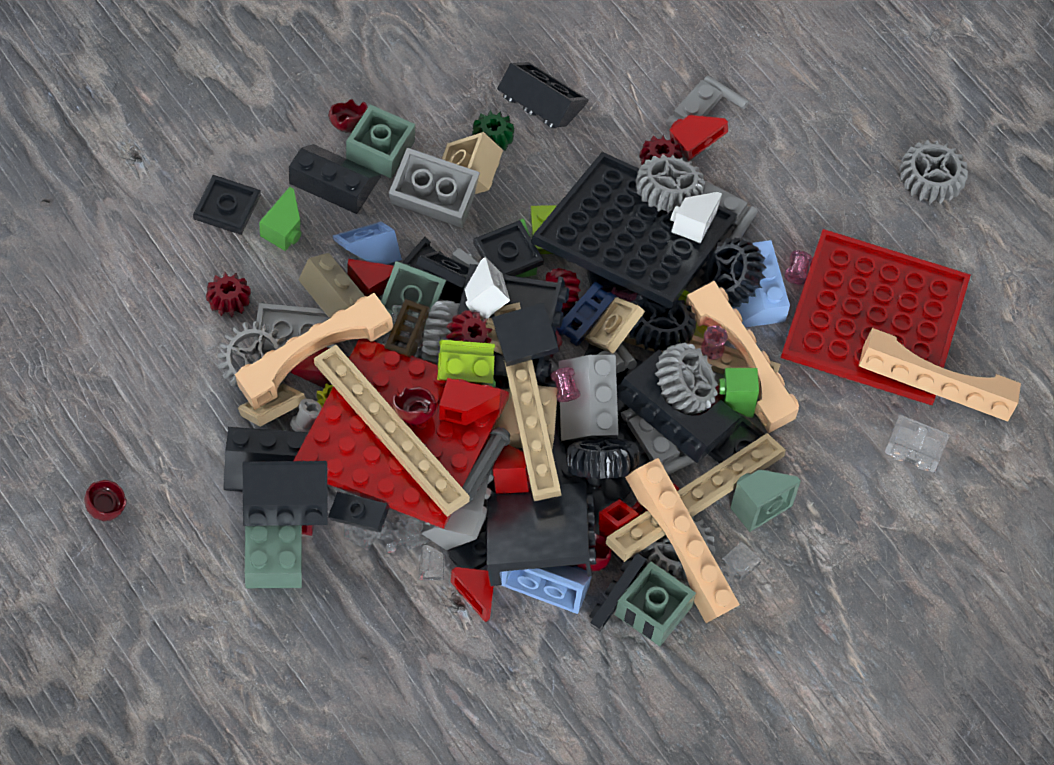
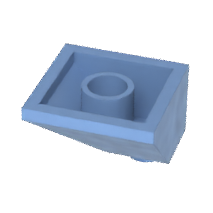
M377 222L333 235V240L367 262L394 266L396 261L402 260L395 230L383 222Z

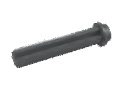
M497 427L490 432V440L462 487L470 496L469 501L474 499L504 446H508L510 443V433L504 428Z

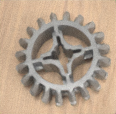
M928 140L924 142V145L918 142L915 147L908 149L901 161L902 163L899 168L901 173L900 181L905 182L904 189H911V196L917 194L920 201L926 198L930 204L934 200H937L939 204L944 199L950 202L953 196L957 197L966 185L968 171L966 170L967 162L963 161V154H956V148L949 149L948 143L943 146L939 145L938 140L934 144H931Z
M663 154L661 158L653 156L652 160H646L638 171L636 178L637 194L642 196V201L649 203V207L655 206L658 211L663 209L669 214L670 211H674L676 206L680 207L685 198L704 194V174L699 172V167H692L691 161H683V157L677 159L673 155L666 157Z
M446 300L437 301L431 307L428 320L426 321L424 338L422 339L423 360L438 365L439 341L449 340L446 339V336L451 332L446 327L452 322L453 316L457 315L460 304Z
M254 321L253 329H249L247 322L243 323L245 331L240 332L237 326L233 327V331L236 334L234 338L226 333L225 338L230 343L229 345L220 343L219 346L227 351L226 353H218L217 357L219 359H226V362H222L218 366L220 369H229L224 372L223 377L228 379L233 376L230 381L232 387L237 385L235 377L237 372L232 362L233 354L244 359L245 365L250 364L251 360L245 354L253 355L258 349V356L263 357L266 339L273 344L275 350L279 349L286 339L284 336L275 339L279 332L278 329L274 328L268 333V323H265L262 330H259L258 321ZM249 337H257V340L254 341L251 347H237L242 340Z
M686 342L668 347L667 350L658 356L659 362L656 363L659 371L655 374L659 378L657 385L662 388L661 394L666 396V402L671 403L673 409L678 410L682 414L696 415L706 411L715 402V396L718 395L715 389L718 383L714 379L716 374L711 369L712 364H709L707 361V355H702L700 348L696 349L693 344L688 345Z
M703 519L697 522L694 521L711 554L714 556L716 550L713 546L715 539L713 536H710V527L703 528ZM663 539V542L660 543L655 541L642 550L641 554L642 557L646 558V566L651 561L674 578H681L684 583L688 582L681 561L669 539Z

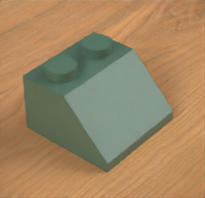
M760 469L752 474L746 473L737 481L730 508L747 530L751 532L793 506L801 480L797 476Z

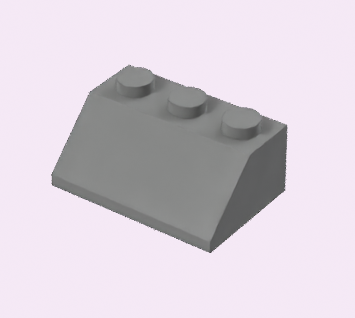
M407 148L389 191L390 202L393 205L463 228L473 203L480 172Z
M586 355L559 361L561 442L588 440L589 438H617L616 355Z

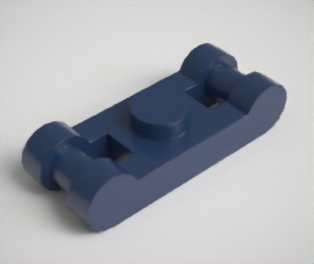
M595 282L563 318L561 328L557 327L558 334L567 336L573 345L579 346L616 297L618 298V296L612 292L607 293L603 290L602 285ZM597 298L602 302L598 304L593 299ZM573 322H576L578 325H580L578 330H575L571 327Z

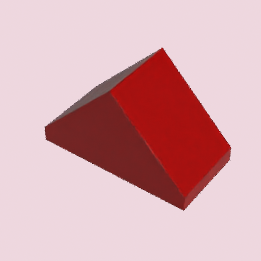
M348 259L347 275L365 296L368 297L375 293L379 297L384 294L394 266Z
M455 567L451 572L452 585L479 616L487 622L490 619L494 586L490 585L488 571Z

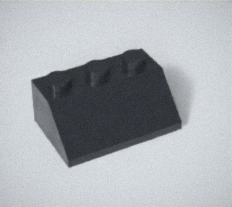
M530 62L510 63L497 87V90L504 93L503 98L512 103H520L524 106L523 110L533 116L539 115L544 119L543 122L554 129L566 127L589 101L588 98Z
M314 144L300 148L289 165L290 185L355 214H358L381 178V174Z
M228 427L225 450L224 490L243 492L242 462L294 461L309 432Z
M327 461L242 462L243 526L328 525Z

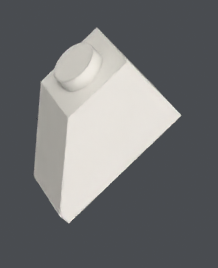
M713 192L685 198L681 206H676L672 213L671 221H674L672 232L701 243L717 213L722 193Z
M484 257L467 284L465 293L467 297L466 305L472 313L480 312V315L487 319L508 303L510 298L502 273Z

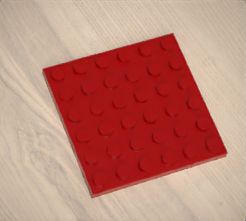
M822 229L781 358L933 405L936 397L935 394L860 367L862 349L871 329L874 328L897 337V341L915 355L944 368L971 274Z
M366 338L359 339L349 360L393 410V395L399 396L405 387L409 389L416 387L429 390L435 397L436 411L432 417L420 425L412 426L407 424V426L458 484L463 487L490 438V432L494 429L509 399V392L500 389L501 400L499 409L468 425L439 420V405L446 381L437 380L438 365L411 356V358L403 356L395 351L385 349V345L374 341L370 342ZM333 386L294 461H327V484L362 498L387 503L393 510L445 529L451 514L446 516Z

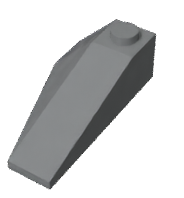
M494 465L474 499L451 514L445 529L423 521L425 524L421 534L445 550L477 539L487 513V508L483 504L484 500H487L491 494V490L487 488V485L494 478Z

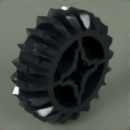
M736 237L734 239L726 238L724 243L718 242L717 249L711 251V256L707 259L706 266L701 268L704 271V274L699 277L704 282L701 287L715 281L719 288L722 287L727 293L728 302L731 307H740L742 303H749V296L756 297L755 290L762 288L759 284L760 280L766 278L762 274L767 267L763 264L765 258L760 254L761 250L753 245L752 242Z
M637 295L636 299L631 301V303L640 306L645 311L629 332V338L635 339L636 345L643 344L645 350L651 348L657 352L658 350L665 351L668 347L679 343H690L696 330L695 313L692 312V306L685 305V300H677L671 309L644 296Z
M609 437L589 438L588 440L574 442L568 446L566 464L571 474L587 477L588 479L626 477L639 468L640 452L638 445L626 439L620 440Z

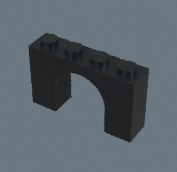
M658 350L623 379L617 390V398L694 462L698 463L732 433L741 416L722 400L717 402L706 413L698 416L685 415L673 409L664 400L661 394V386L657 385L659 378L655 373L659 370L656 367V363L659 362L658 356L663 353L661 350Z

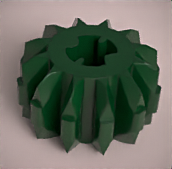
M490 110L488 116L481 113L478 120L474 121L472 136L484 132L502 150L506 151L508 145L513 142L515 128L514 124L510 123L509 116L502 117L501 111L495 115Z

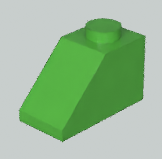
M291 187L285 191L259 222L260 237L284 251L291 244H296L302 233L300 231V216L295 192Z
M725 368L724 377L719 378V394L724 395L725 404L748 418L754 417L758 399V369Z

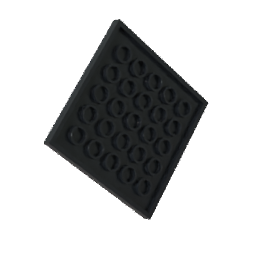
M601 152L533 234L531 243L671 309L710 257L711 251L716 249L718 242L722 241L736 222L738 214L719 206L701 243L672 232L674 221H671L673 211H670L668 214L666 210L661 209L658 211L655 206L649 207V203L642 201V196L637 194L636 178L639 168Z

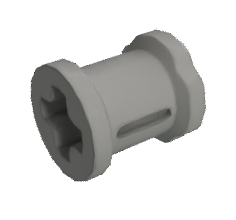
M303 399L299 404L300 410L298 414L293 416L290 421L292 429L297 432H309L322 409L321 405L315 400Z

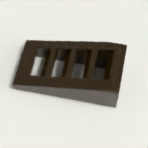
M405 299L384 348L409 358L411 356L415 357L430 307ZM409 310L419 313V317L416 318L408 315ZM405 321H408L416 325L414 328H412L404 324ZM402 331L411 334L410 338L401 336ZM400 342L406 344L407 346L404 349L402 347H399L398 343Z

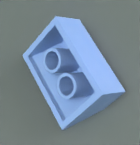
M772 241L754 242L753 245L761 250L760 254L765 258L763 264L767 268L762 274L766 278L760 280L759 284L762 288L755 290L756 297L749 296V303H742L740 307L733 306L732 308H736L741 314L744 327L786 322L790 303Z
M568 565L502 572L501 586L578 614L589 589L591 576L588 577L587 571L578 566L571 567Z

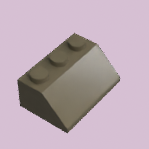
M330 253L309 258L298 279L329 318H332L333 314L337 311L346 310L351 307L358 299L365 296Z

